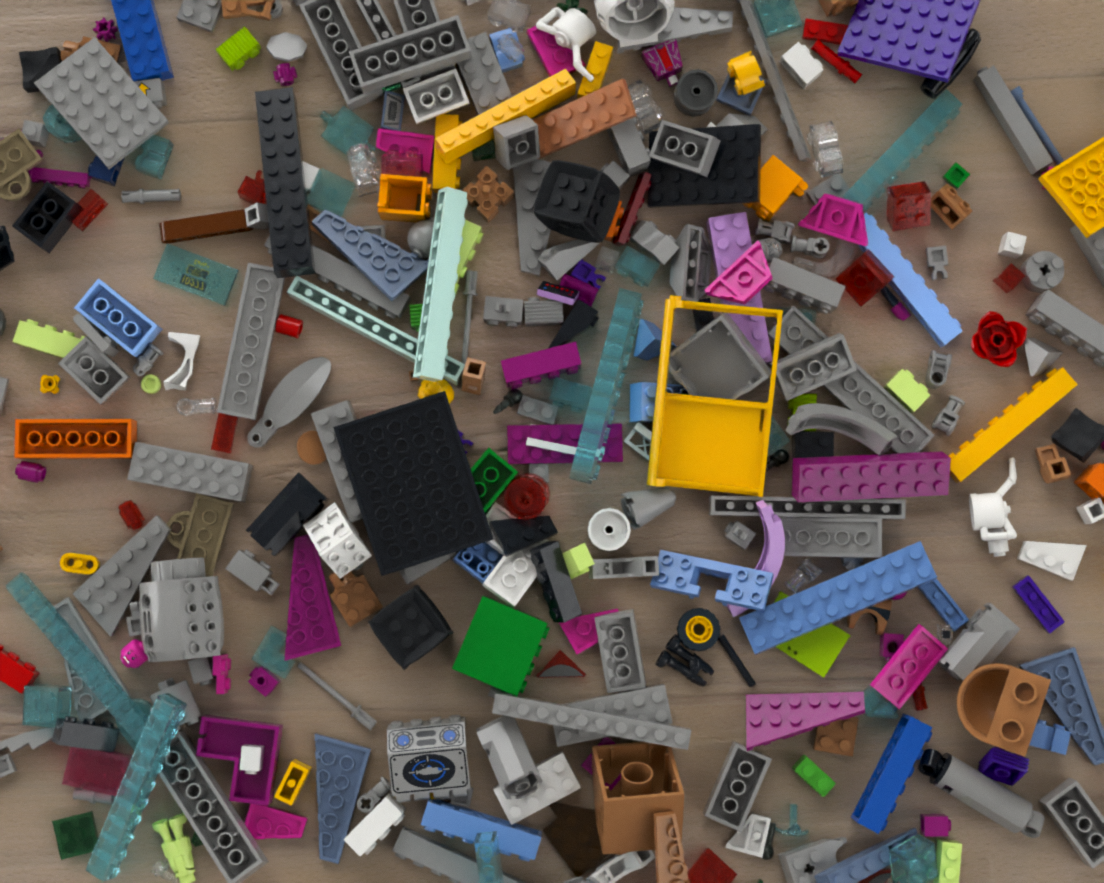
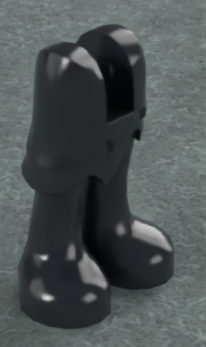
M674 634L665 648L687 661L688 666L678 661L665 650L661 652L655 665L660 668L664 666L672 667L683 674L690 682L698 686H706L707 682L701 676H697V674L702 669V671L712 676L714 673L713 668L702 660L699 655L697 656L694 652L691 654L680 644L679 636Z

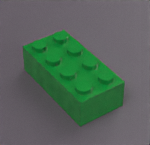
M489 447L471 468L485 514L519 474L517 470Z

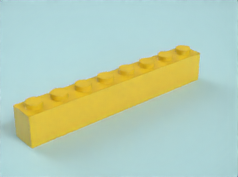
M565 68L435 138L436 150L444 162L448 164L494 139V126L525 115L533 118L574 96L576 82Z
M1063 367L1057 370L1056 368L1050 370L1046 374L1047 378L1044 381L1039 380L1031 386L1032 391L1028 394L1027 392L1021 394L1014 406L1012 404L1008 405L1002 410L1003 415L999 418L997 416L992 418L985 430L983 428L979 429L973 434L975 437L970 442L966 440L959 446L960 450L956 454L952 452L948 455L951 458L950 476L956 483L963 481L1078 385Z

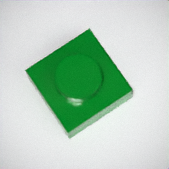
M955 162L942 178L957 190L970 173Z

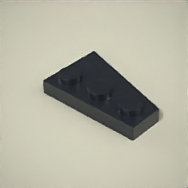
M550 516L489 522L506 557L558 533Z

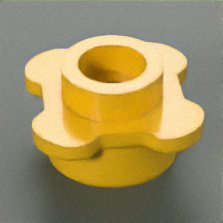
M43 375L40 382V391L42 393L52 392L57 394L59 392V376Z

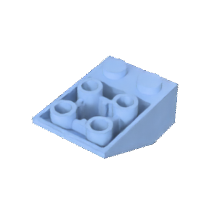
M639 382L630 384V422L653 423L657 383ZM667 384L668 393L689 395L683 385Z

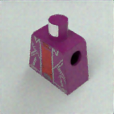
M676 39L665 41L642 51L641 57L657 81L666 78L669 87L677 85L679 79L676 74L682 71L683 65Z

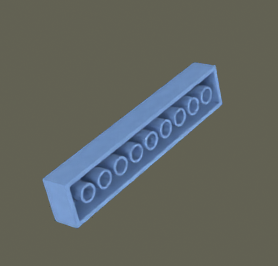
M921 541L770 604L765 607L764 612L756 610L739 617L753 652L757 655L931 582L937 578V575Z

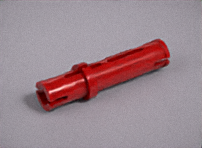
M819 39L812 46L811 50L835 67L840 75L843 74L854 84L863 75L853 68L848 60L842 59Z

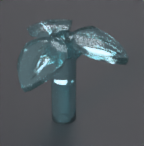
M790 804L789 828L783 830L775 827V830L780 834L801 837L809 833L808 829L801 831L800 826L797 824V804Z

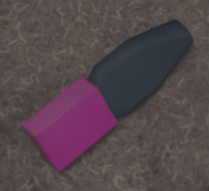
M885 284L878 287L886 300L893 306L891 312L897 319L904 321L911 316L904 305L897 300Z

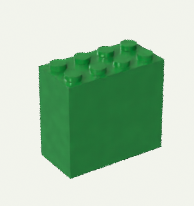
M482 596L452 669L512 695L518 696V693L523 694L527 681L524 680L526 674L531 675L535 663H532L533 657L539 656L542 645L539 644L541 638L546 639L549 632L548 622L487 596Z

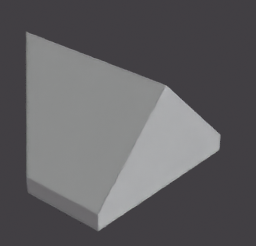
M1026 338L1024 342L1030 376L1043 375L1063 354L1062 351L1035 338Z

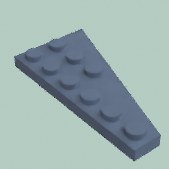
M326 209L312 220V225L391 301L396 299L427 272L429 260L425 261L419 258L418 255L412 252L409 253L401 249L400 246L374 233L366 232L364 228L358 225L356 227L346 222V219Z
M1071 647L1019 664L1018 666L1022 670L1051 680L1045 702L1063 726H1066V730L1071 732L1072 738L1090 762L1095 766L1104 763V730L1076 648Z
M315 733L319 859L339 864L345 844L344 838L348 834L371 748Z

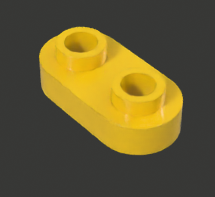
M66 553L60 558V567L66 572L91 575L100 568V562L93 555ZM70 559L74 560L73 566L69 565ZM90 561L93 563L92 568L88 567Z

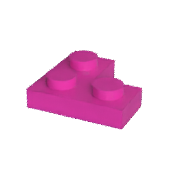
M228 654L213 656V676H216V694H226L231 688V678H228V670H231V658H228Z

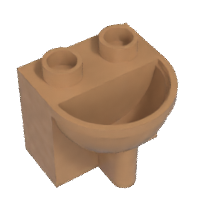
M994 663L981 666L972 671L959 688L957 710L964 727L977 739L1025 757L1051 680L1007 664Z

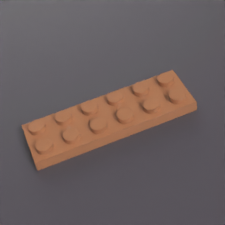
M620 79L533 119L538 125L540 158L538 159L636 117L626 80Z

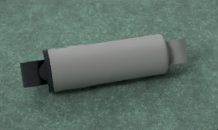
M926 749L924 751L918 769L922 774L930 776L931 784L1013 833L1021 831L1030 838H1038L1040 836L1045 817L1040 812L1033 810L1031 802L949 753H945L942 756L940 752L934 749Z

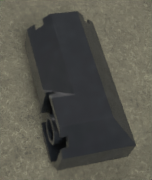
M298 472L246 531L252 533L250 536L265 550L268 551L270 549L273 551L271 553L273 556H278L304 527V521H309L315 517L325 506L322 502H327L329 498Z

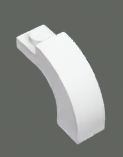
M652 850L615 855L596 868V871L588 877H594L600 883H615L630 872L646 866L655 858Z

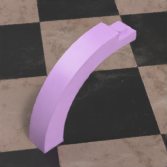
M761 500L756 502V506L764 528V546L755 569L773 573V584L784 558L785 536L781 519L776 514L774 515L771 505H767ZM727 604V608L733 617L749 609Z

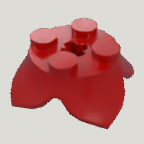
M989 311L981 318L978 324V330L971 339V348L978 357L989 360L996 366L1010 367L1017 359L1016 350L1025 342L1028 329L1019 322L1005 321L1000 313ZM994 336L1000 339L998 345L993 342Z

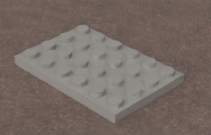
M95 37L34 82L35 86L108 169L112 168L169 124L165 116Z

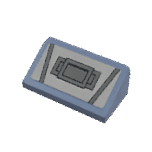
M385 91L381 129L401 131L405 95Z

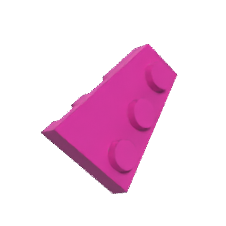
M536 26L527 29L526 33L549 77L565 68L569 74L577 71L573 66V51L571 49L558 45L554 35L541 31Z
M250 804L244 824L254 839L302 838L308 818L271 806Z

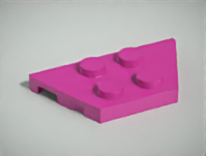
M825 193L818 203L809 210L807 216L798 223V226L862 246H868L863 205L861 203Z
M756 241L704 290L705 294L745 305L773 278L760 242Z

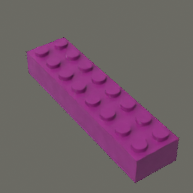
M942 451L793 458L792 496L797 502L948 495L951 458Z

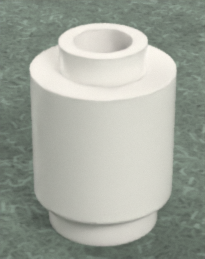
M1004 528L988 530V532H1004ZM992 540L988 542L989 554L993 553L994 557L1006 556L1005 552L1009 551L1008 540Z

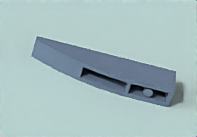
M913 828L873 845L818 873L814 877L817 883H857L920 849L923 845L916 828Z

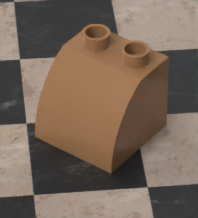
M647 742L592 746L594 805L602 853L622 855L634 851H655L653 814L672 810L676 814L681 838L680 842L682 844L684 791L672 748ZM621 773L620 781L610 791L609 786H605L604 784L607 782L609 785H611Z

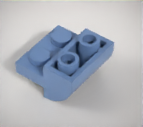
M484 542L460 550L452 561L483 584L503 555Z

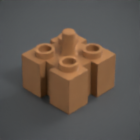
M486 166L476 176L477 183L474 185L470 182L462 191L467 192L468 204L472 208L476 205L478 214L489 223L499 213L498 207L500 205L505 207L515 195L514 191L504 181L499 184L498 176Z

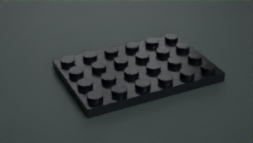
M760 124L691 128L720 140L708 177L658 162L652 158L650 159L651 162L648 168V173L651 174V185L648 189L649 208L760 202ZM649 131L650 152L658 131Z

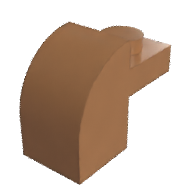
M1055 444L1036 448L1035 453L1041 467L1039 471L1047 484L1065 480L1071 476L1065 457H1059Z

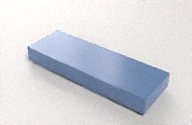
M937 579L918 587L953 632L969 621Z

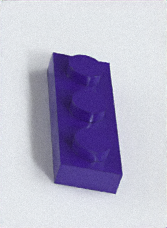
M1029 575L1012 586L1013 590L1047 633L1050 634L1065 622Z

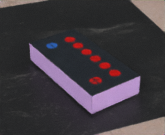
M543 281L537 290V295L573 305L579 296V291Z

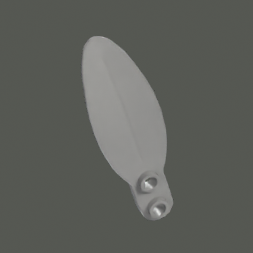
M319 357L308 360L293 369L281 380L269 397L262 418L248 433L247 440L252 447L261 448L265 446L280 427L294 421L310 406L329 377L331 371L329 359ZM268 420L272 422L270 427L266 425ZM256 434L259 435V440L257 442L254 440V436Z

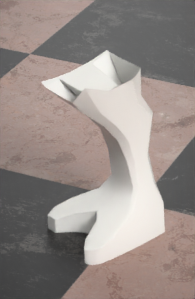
M168 332L169 340L181 345L186 352L181 367L163 382L165 391L173 388L186 391L187 382L193 375V360L199 345L200 335Z

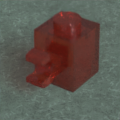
M261 170L257 171L255 179L246 176L237 191L240 199L252 205L255 203H266L264 179L260 178L262 175Z

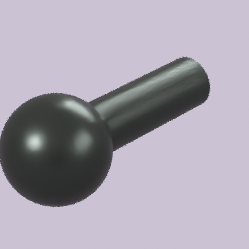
M770 822L762 859L769 860L774 855L772 841L776 824Z

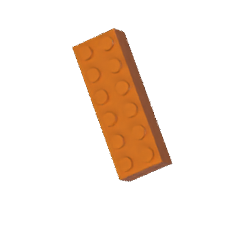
M15 419L14 458L132 459L135 442H137V421L133 419Z

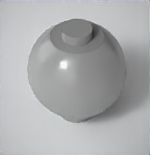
M435 217L416 222L408 232V246L412 253L418 255L419 258H429Z

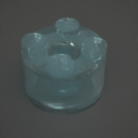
M51 104L43 116L47 130L64 143H74L81 140L82 138L68 122L65 123L66 120Z

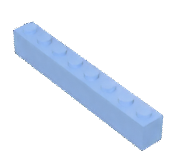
M866 212L864 218L868 246L857 245L940 348L962 332L961 324L957 319L949 315L948 308L943 303L940 304L936 299V293L932 289H928L924 284V278L914 272L911 262L901 256L898 246L889 241L888 234L883 229L880 230L876 225V219Z

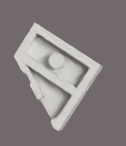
M752 813L745 821L741 832L737 831L728 841L725 848L762 858L771 818Z

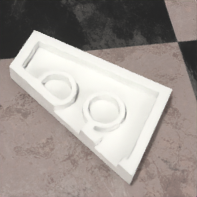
M1024 541L1017 559L1073 581L1087 545Z

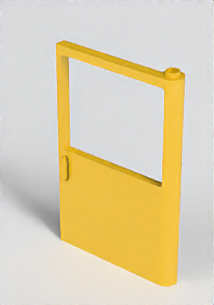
M670 295L669 299H665L647 485L658 487L672 486L763 497L783 310L681 300V296ZM676 308L766 316L777 319L769 399L767 403L667 392Z

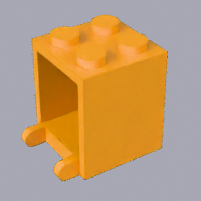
M772 155L760 169V202L742 204L747 208L751 207L756 211V215L760 219H766L769 222L792 193L802 197L804 191L808 188V184L781 160Z
M381 174L379 200L377 203V212L381 220L416 223L430 218L431 207L428 200H432L433 189L431 184L428 183L426 177ZM418 195H421L420 211H416Z

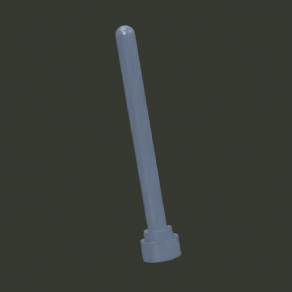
M1018 86L1010 91L1056 164L1059 165L1064 162L1023 99L1024 95L1022 93L1024 91Z

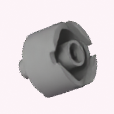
M1049 251L1035 253L1023 262L1020 268V278L1025 284L1024 286L1035 293L1050 290L1058 285L1064 276L1063 260Z

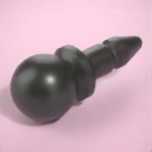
M511 389L508 395L503 397L504 400L500 405L496 406L493 413H500L508 406L513 407L514 404L519 403L523 396L522 392L519 389Z
M784 449L777 450L774 455L770 456V461L766 463V472L774 466L779 467L781 464L787 463L789 453Z

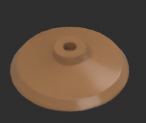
M307 431L299 437L297 452L304 462L316 465L327 459L317 431Z

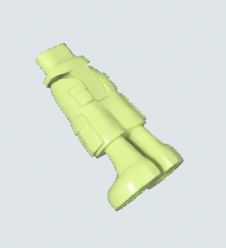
M184 813L175 815L169 820L165 818L152 823L154 831L161 835L164 841L161 847L166 859L169 861L170 867L176 873L175 878H179L180 883H191L196 880L193 873L195 868L190 838L188 835L183 834V824L188 820ZM169 827L172 828L176 839L171 837Z

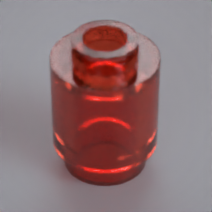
M129 500L118 507L120 510L119 514L128 529L136 530L143 526L145 518L136 503Z

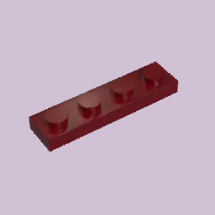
M643 172L638 175L619 224L618 235L614 237L612 244L622 246L628 243L631 237V227L635 225L638 219L636 214L645 200L643 198L644 193L648 191L651 185V174Z

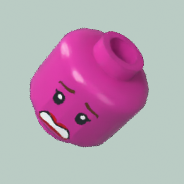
M132 640L122 648L120 659L126 667L139 668L148 660L144 653L142 641Z

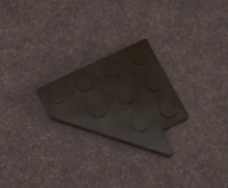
M552 803L549 806L558 818L543 828V832L574 875L580 877L609 855L602 853L595 809Z

